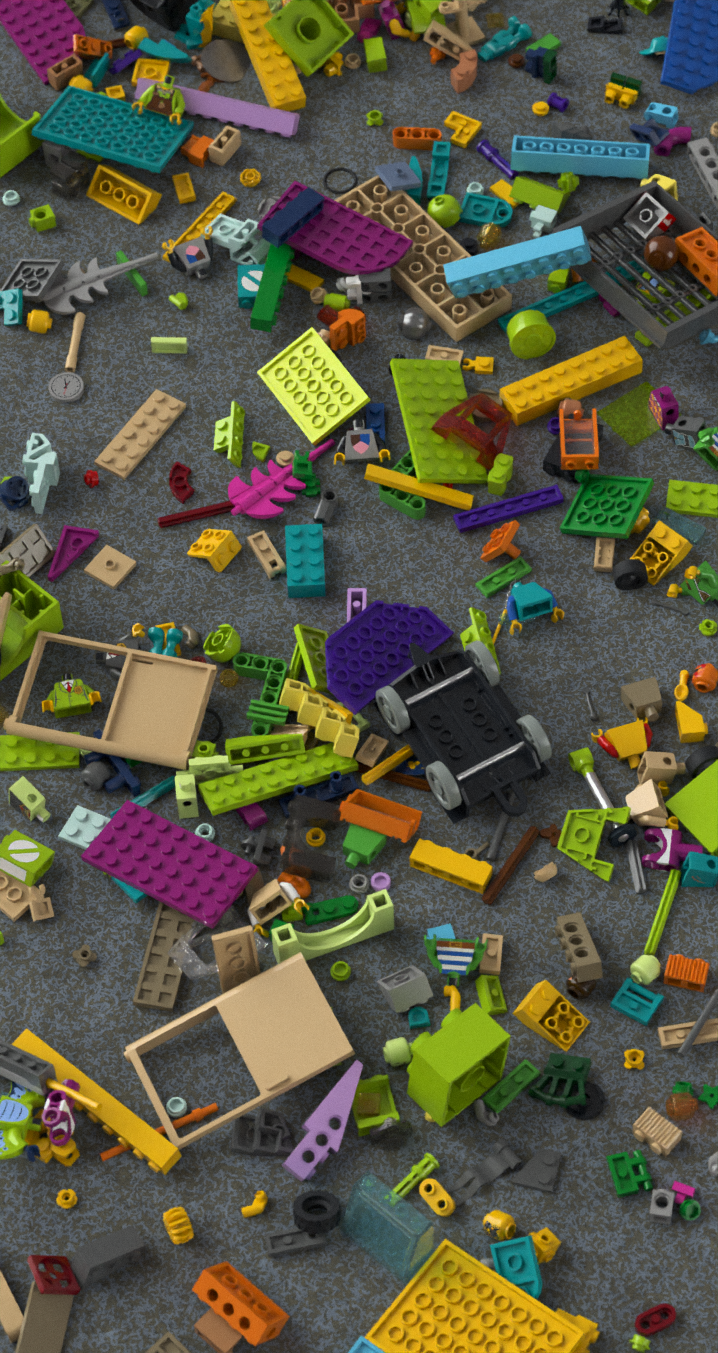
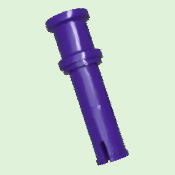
M487 139L482 140L478 144L477 151L482 153L488 162L492 161L510 180L518 177V171L511 170V165L499 155V150L493 148Z

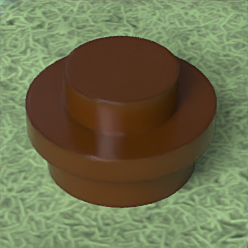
M513 54L508 58V64L513 68H520L525 63L524 57L520 54Z

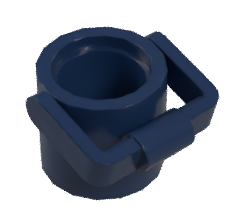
M20 476L11 477L3 481L0 486V500L9 511H13L16 508L20 509L32 498L29 495L27 481ZM15 501H17V502L15 503V505H13L12 507H11V505L8 503V502H15Z

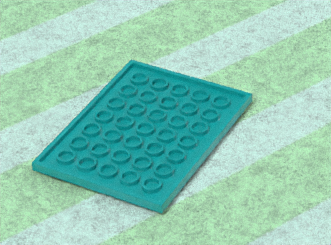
M69 85L32 129V136L52 141L55 144L66 145L72 149H79L89 154H96L106 159H113L119 163L130 164L136 168H143L153 173H160L194 128V122L180 118L182 121L180 125L177 124V119L172 124L170 116L144 109V107H142L143 112L138 114L139 107L133 111L131 103Z

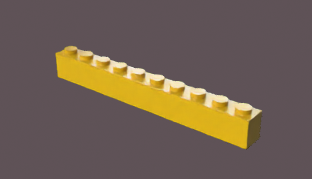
M27 1028L11 1044L53 1064L56 1079L59 1083L62 1084V1081L65 1079L74 1080L80 1085L79 1093L102 1103L100 1111H96L78 1101H75L74 1107L80 1112L83 1109L88 1113L86 1116L93 1123L99 1122L103 1125L102 1129L108 1135L114 1134L118 1137L117 1141L123 1147L127 1148L129 1146L133 1149L132 1153L138 1159L142 1160L144 1158L148 1161V1166L156 1173L160 1171L166 1175L182 1157L176 1146Z

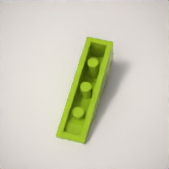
M302 734L243 736L226 739L225 744L226 755H228V761L231 765L306 753Z

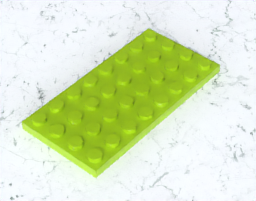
M392 358L390 366L418 483H487L488 476L459 361Z

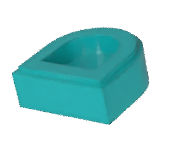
M414 1007L409 1011L408 1021L410 1029L430 1026L429 1014L426 1009Z

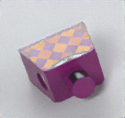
M668 386L651 391L648 408L663 431L668 423L674 424L678 419L679 405Z

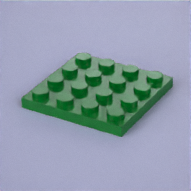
M589 474L587 481L583 480L559 528L561 533L628 539L653 488V479Z

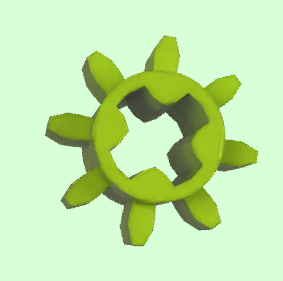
M573 172L562 173L560 179L557 180L558 188L563 189L564 192L575 191L577 185H579L578 176H575Z

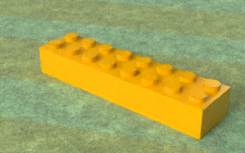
M230 0L231 13L269 106L288 112L306 107V95L290 57L263 26L273 17L267 1Z
M622 336L500 388L499 398L502 399V406L516 426H519L558 409L560 400L563 401L565 398L579 400L642 373L643 359L626 336Z

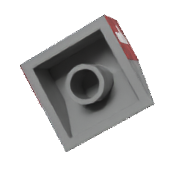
M647 192L623 217L646 240L664 233L676 220L672 214Z

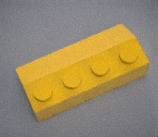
M99 164L86 196L140 225L157 208L162 194L109 165Z

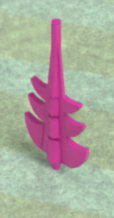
M330 439L316 450L310 452L308 461L313 462L322 453L334 446V440ZM269 460L268 472L270 476L260 473L257 467L253 468L251 472L253 486L243 483L239 476H236L230 482L228 496L230 502L235 505L231 513L233 516L239 513L243 515L246 513L256 519H268L278 516L284 512V509L274 505L270 500L272 499L277 502L295 500L296 495L287 492L284 487L292 490H301L306 488V484L293 478L292 463L282 469L272 460Z

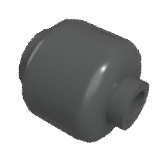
M91 762L80 775L83 786L86 789L95 791L101 789L104 786L103 783L107 782L110 777L108 767L102 762Z

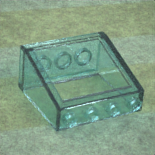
M367 1170L352 1187L341 1225V1232L401 1282L406 1284L434 1253V1224Z

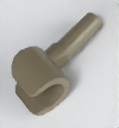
M486 842L477 849L468 848L465 854H474L471 858L477 860L478 855L489 847L490 844Z

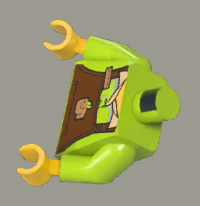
M165 75L163 83L151 85L142 94L138 102L132 104V110L134 111L135 108L139 107L138 114H141L143 112L142 106H145L144 109L170 116L172 124L177 119V124L180 125L182 123L180 117L183 115L186 104L183 94H181V89L173 87L175 77Z

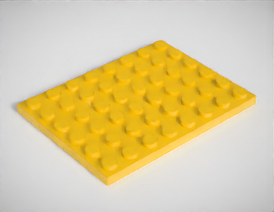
M444 1239L365 1336V1339L385 1353H573L585 1337V1332L447 1239Z

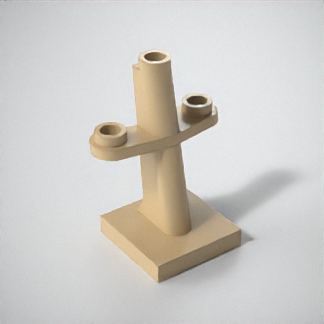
M482 0L442 1L439 4L440 13H455L456 21L446 24L449 30L469 46L485 41V36L473 17H468V9L481 3Z

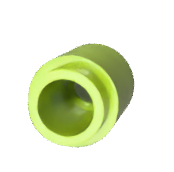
M330 293L325 295L323 306L327 310L339 312L350 308V300H348L346 295Z

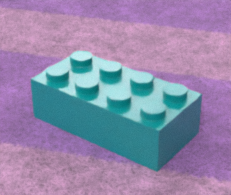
M322 524L285 525L288 598L326 596Z

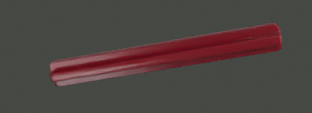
M230 501L159 517L158 525L160 528L231 512L235 505Z

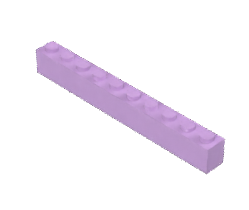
M138 78L135 99H139L151 85L163 82ZM173 85V87L181 89V94H183L186 104L184 110H186L187 114L196 115L198 113L207 119L215 117L218 118L217 121L224 123L232 121L233 125L243 126L245 124L249 125V128L253 130L262 128L265 129L266 133L271 134L279 132L281 133L280 136L288 138L297 133L300 114Z

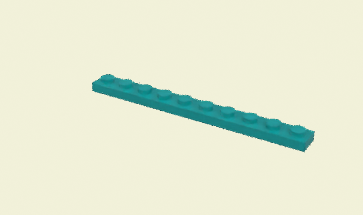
M634 260L628 262L643 275L645 270ZM618 266L615 268L629 282L635 280L623 267ZM605 272L619 286L622 285L609 272ZM584 281L498 318V324L507 335L506 327L509 321L522 311L538 310L547 318L598 296L599 293Z

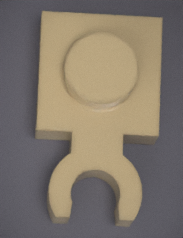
M44 884L39 885V893L34 891V886L29 887V894L34 898V901L29 902L33 922L54 917L50 897L44 898L46 891Z

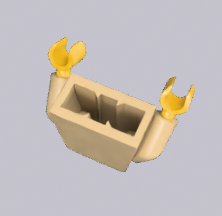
M650 779L644 784H639L634 791L629 793L625 798L627 806L631 808L628 820L633 819L638 826H668V829L678 830L677 817L672 816L666 820L668 814L663 797L669 795L670 788L667 787V783L660 781L657 785Z

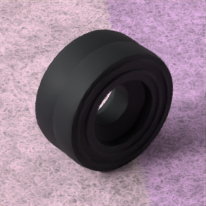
M625 560L613 568L614 583L620 590L639 589L648 581L646 566L640 560Z

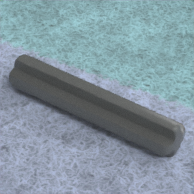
M628 840L626 848L635 892L637 894H644L647 891L638 843L636 840Z

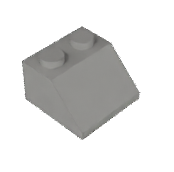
M414 965L376 981L389 1006L396 1013L406 1012L411 1006L423 1004L428 1001V998L433 997L426 974Z

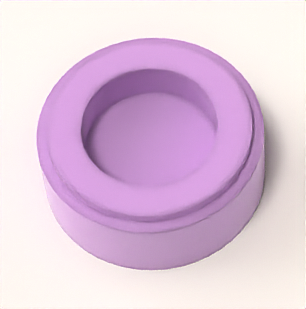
M379 872L371 877V887L373 890L379 892L390 888L391 880L386 873Z

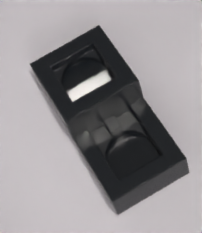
M604 15L589 17L587 30L592 33L622 34L623 20L622 18L606 20Z

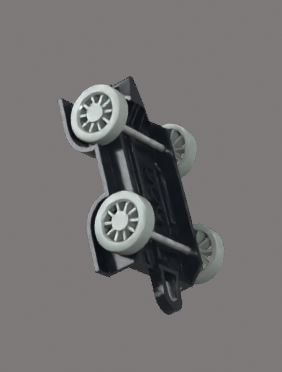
M476 640L466 645L465 652L458 649L435 656H430L416 643H410L408 658L412 660L413 667L389 685L376 691L375 708L394 736L400 741L405 740L424 768L425 777L433 795L453 824L469 817L470 808L491 797L495 798L505 814L511 817L522 815L527 809L528 801L518 783L531 776L535 781H538L551 774L543 762L549 759L552 754L551 745L544 729L533 716L527 714L521 717L498 684L500 681L498 667L492 654L482 642ZM511 788L520 801V805L516 807L511 806L502 791Z

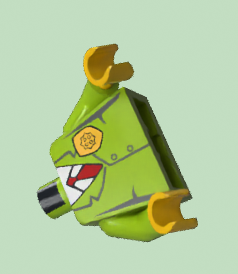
M66 673L61 677L62 682L55 683L54 690L49 693L46 700L42 701V712L51 710V712H55L56 718L92 712L91 705H94V702L97 701L102 702L99 691H94L88 685L83 684L81 679H73L72 674Z

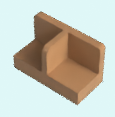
M210 1308L194 1325L195 1333L218 1353H233L232 1348L243 1338V1335L238 1330L233 1329L222 1316L217 1315L213 1308Z

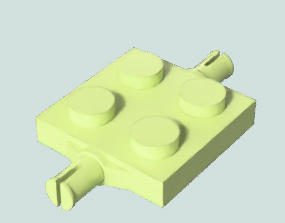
M216 755L205 758L196 757L189 759L187 771H176V776L194 774L195 783L198 785L242 771L243 765L231 766L228 761V755Z

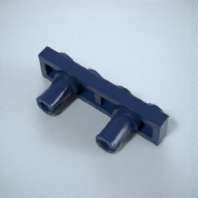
M99 729L93 732V737L101 739L103 733ZM93 751L84 755L87 764L107 759L118 774V776L103 783L108 794L123 786L128 788L133 797L141 794L139 778L131 774L130 766L127 762L123 763L122 757Z
M333 771L330 774L329 781L305 789L303 785L295 786L294 794L279 799V805L286 819L348 796L356 789H359L351 772L341 775L339 771Z

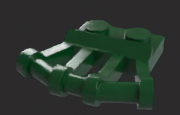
M550 1053L547 1066L544 1068V1075L536 1085L529 1089L528 1095L531 1098H537L545 1102L547 1106L555 1104L559 1105L560 1108H566L567 1106L581 1104V1106L587 1105L585 1083L592 1064L591 1059ZM552 1081L549 1093L542 1092L545 1086ZM560 1082L566 1083L563 1095L561 1097L556 1096ZM574 1084L578 1085L579 1096L570 1097Z

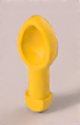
M682 670L679 674L680 682L674 691L677 701H684L689 694L687 687L689 672L687 670Z

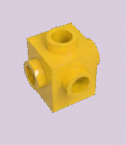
M546 1227L537 1233L532 1232L528 1235H532L538 1265L544 1261L546 1263L555 1256V1252L561 1243Z

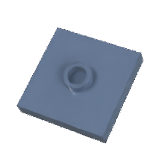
M406 162L378 165L375 168L376 173L391 192L419 188L422 182Z

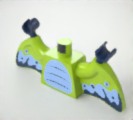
M12 1080L10 1093L8 1096L2 1095L0 1099V1160L13 1158L27 1152L28 1160L35 1162V1156L41 1157L39 1147L37 1145L29 1146L24 1139L28 1130L41 1131L43 1120L34 1118L33 1110L45 1106L47 1098Z

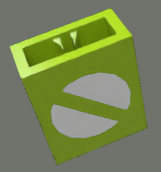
M14 830L10 835H6L0 844V871L31 887L51 867L55 851Z

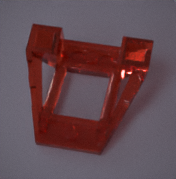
M480 393L444 413L431 429L444 439H447L451 432L480 452L476 461L491 470L494 467L496 456L503 452L512 413L484 393ZM475 409L497 423L489 434H486L466 420ZM501 431L500 437H499L498 442H497V444H496V446H495V443H494L493 439H494V438L498 435V433Z

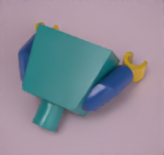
M517 582L513 585L511 596L508 597L506 606L509 621L512 622L509 630L511 635L514 634L513 628H517L519 634L521 633L522 625L517 622L518 619L523 621L552 611V622L556 623L558 621L557 616L561 620L564 618V611L557 608L558 604L551 590L539 586L536 582L524 585L521 582Z

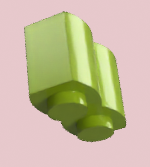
M499 453L496 456L494 467L488 474V493L502 496L505 493L507 482L513 474V456Z

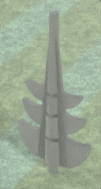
M156 252L133 261L99 269L98 259L94 258L89 263L87 273L85 274L81 271V262L78 261L70 268L68 278L64 279L60 271L42 301L55 314L66 315L75 313V308L70 304L71 297L74 296L82 303H93L94 300L89 295L91 288L99 294L108 295L109 292L104 284L106 281L138 266L159 259Z

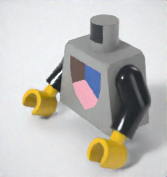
M208 226L209 232L207 234L205 233V228H201V234L205 236L204 239L201 236L175 246L173 240H168L169 247L166 242L162 244V248L168 251L167 256L173 268L183 272L186 276L196 274L199 280L208 277L205 269L209 268L214 250L213 241L210 237L213 233L211 226Z
M354 420V430L347 431V434L341 437L336 447L334 465H336L337 461H342V465L349 462L379 460V458L380 462H383L382 458L384 457L389 458L390 461V452L377 433H373L372 429H365L364 420Z

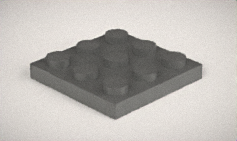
M20 259L0 291L19 288L23 290V301H42L65 264L62 259Z

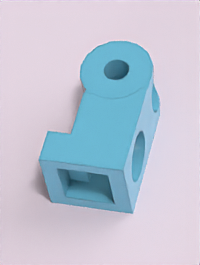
M651 103L644 113V118L646 120L653 118L657 123L664 124L667 128L672 129L678 121V107Z

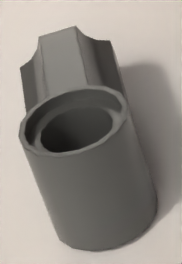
M326 488L322 491L321 501L313 518L315 523L329 526L333 513L338 507V493L335 489Z

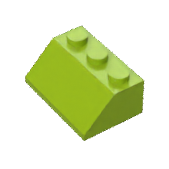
M520 176L515 178L509 196L514 198L513 201L519 204H523V202L528 203L530 208L536 209L538 205L556 210L557 214H560L570 193Z

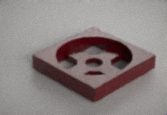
M30 1255L28 1257V1264L41 1294L77 1295L80 1292V1287L67 1256ZM39 1264L44 1265L45 1272L39 1271ZM53 1265H60L63 1272L56 1271ZM50 1273L54 1274L56 1279L52 1278ZM60 1281H67L69 1286L62 1288Z

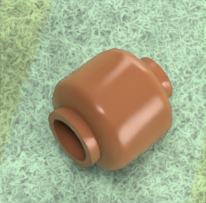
M565 398L563 401L560 400L556 414L559 415V409H563L564 419H567L570 413L574 414V411L580 410L581 417H583L584 409L581 408L582 404L580 401Z

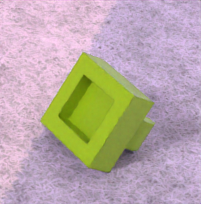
M294 903L281 912L284 922L303 920V915H300L294 909Z

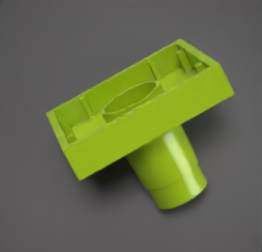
M291 0L263 25L306 77L315 72L354 35L326 0Z

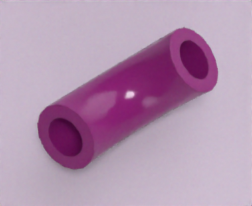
M692 127L669 129V134L657 146H654V153L657 156L667 157L670 155L671 148L674 145L688 144L691 139Z

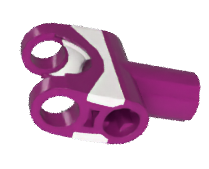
M648 829L645 831L644 839L647 842H656L661 850L657 853H651V855H644L641 863L644 867L659 871L671 872L672 869L679 870L680 861H685L689 851L702 853L703 846L682 843L683 834L675 829Z
M71 1079L62 1081L63 1085L79 1092V1083ZM55 1090L49 1094L42 1114L44 1125L51 1128L50 1140L55 1146H63L68 1143L76 1125V1119L72 1111L76 1100L66 1096V1093L62 1090ZM58 1135H65L63 1139L55 1140V1137Z

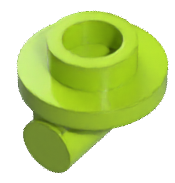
M180 292L175 296H169V301L180 310L186 309L188 298L184 293Z

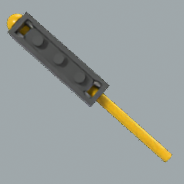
M0 1039L1 1076L42 1096L52 1089L62 1090L66 1093V1096L96 1111L102 1109V1103L59 1083L56 1079L53 1064Z

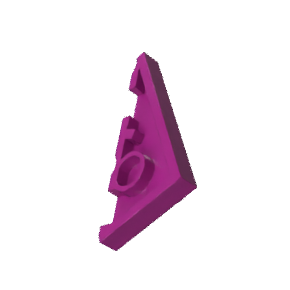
M64 525L48 574V581L53 582L99 537V530Z

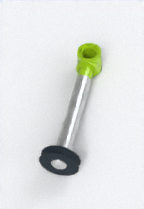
M585 747L568 753L569 763L573 771H577L584 776L600 808H614L593 770L594 760L589 748ZM608 821L613 830L608 835V841L612 847L625 845L628 840H633L636 837L637 831L634 825H621Z

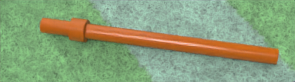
M214 1103L202 1109L192 1110L191 1114L171 1123L174 1129H178L191 1122H199L205 1116L219 1111L217 1104ZM164 1126L154 1129L161 1135L167 1133ZM120 1144L100 1153L102 1161H105L131 1148L129 1146L125 1148Z

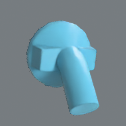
M709 328L703 330L699 336L700 344L717 343L718 335L714 336L715 334Z

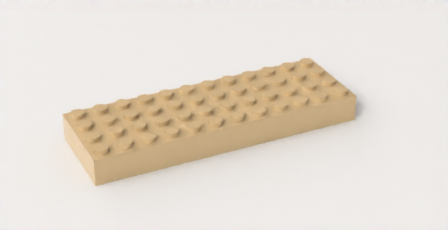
M379 175L334 200L413 240V246L401 261L390 268L391 279L455 342L460 341L512 309V294L503 286L496 289H487L482 293L469 294L464 298L454 297L447 285L443 264L472 256L403 190L391 192Z

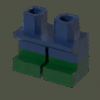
M540 46L537 50L530 48L527 50L525 59L530 61L526 63L525 71L532 73V78L539 76L544 78V83L550 84L557 75V52Z

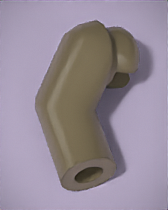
M16 557L9 563L1 565L0 575L24 569V560Z
M185 624L181 631L188 637L186 646L190 649H195L196 645L199 644V634Z

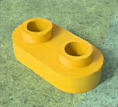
M428 1178L420 1184V1195L436 1214L447 1217L454 1212L455 1202L438 1181ZM428 1186H432L431 1192H427ZM442 1201H445L444 1208H440V1203Z

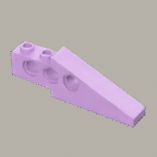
M358 1060L353 1062L304 1123L302 1128L308 1133L282 1164L287 1171L301 1182L305 1178L309 1180L317 1171L314 1169L315 1165L318 1162L322 1164L329 1156L327 1150L333 1154L339 1150L363 1068V1064ZM331 1119H335L339 1123L337 1130L330 1128L329 1121ZM317 1136L325 1138V1146H319L316 1143ZM304 1152L311 1153L313 1157L311 1163L303 1160Z

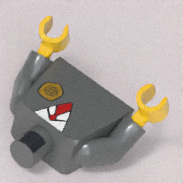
M136 623L131 632L108 644L141 650L140 642L137 638L138 636L140 638L145 636V632L142 631L144 626ZM97 652L96 664H106L107 674H110L119 681L126 656L108 652Z

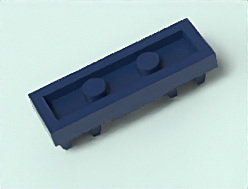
M101 0L114 30L130 26L120 0Z

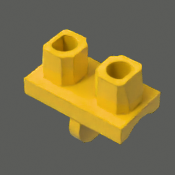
M335 52L319 68L326 65L324 73L328 77L334 74L340 76L342 74L340 69L343 64V55L340 52Z

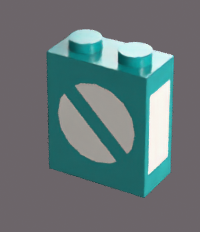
M265 264L237 265L239 308L249 309L254 307Z

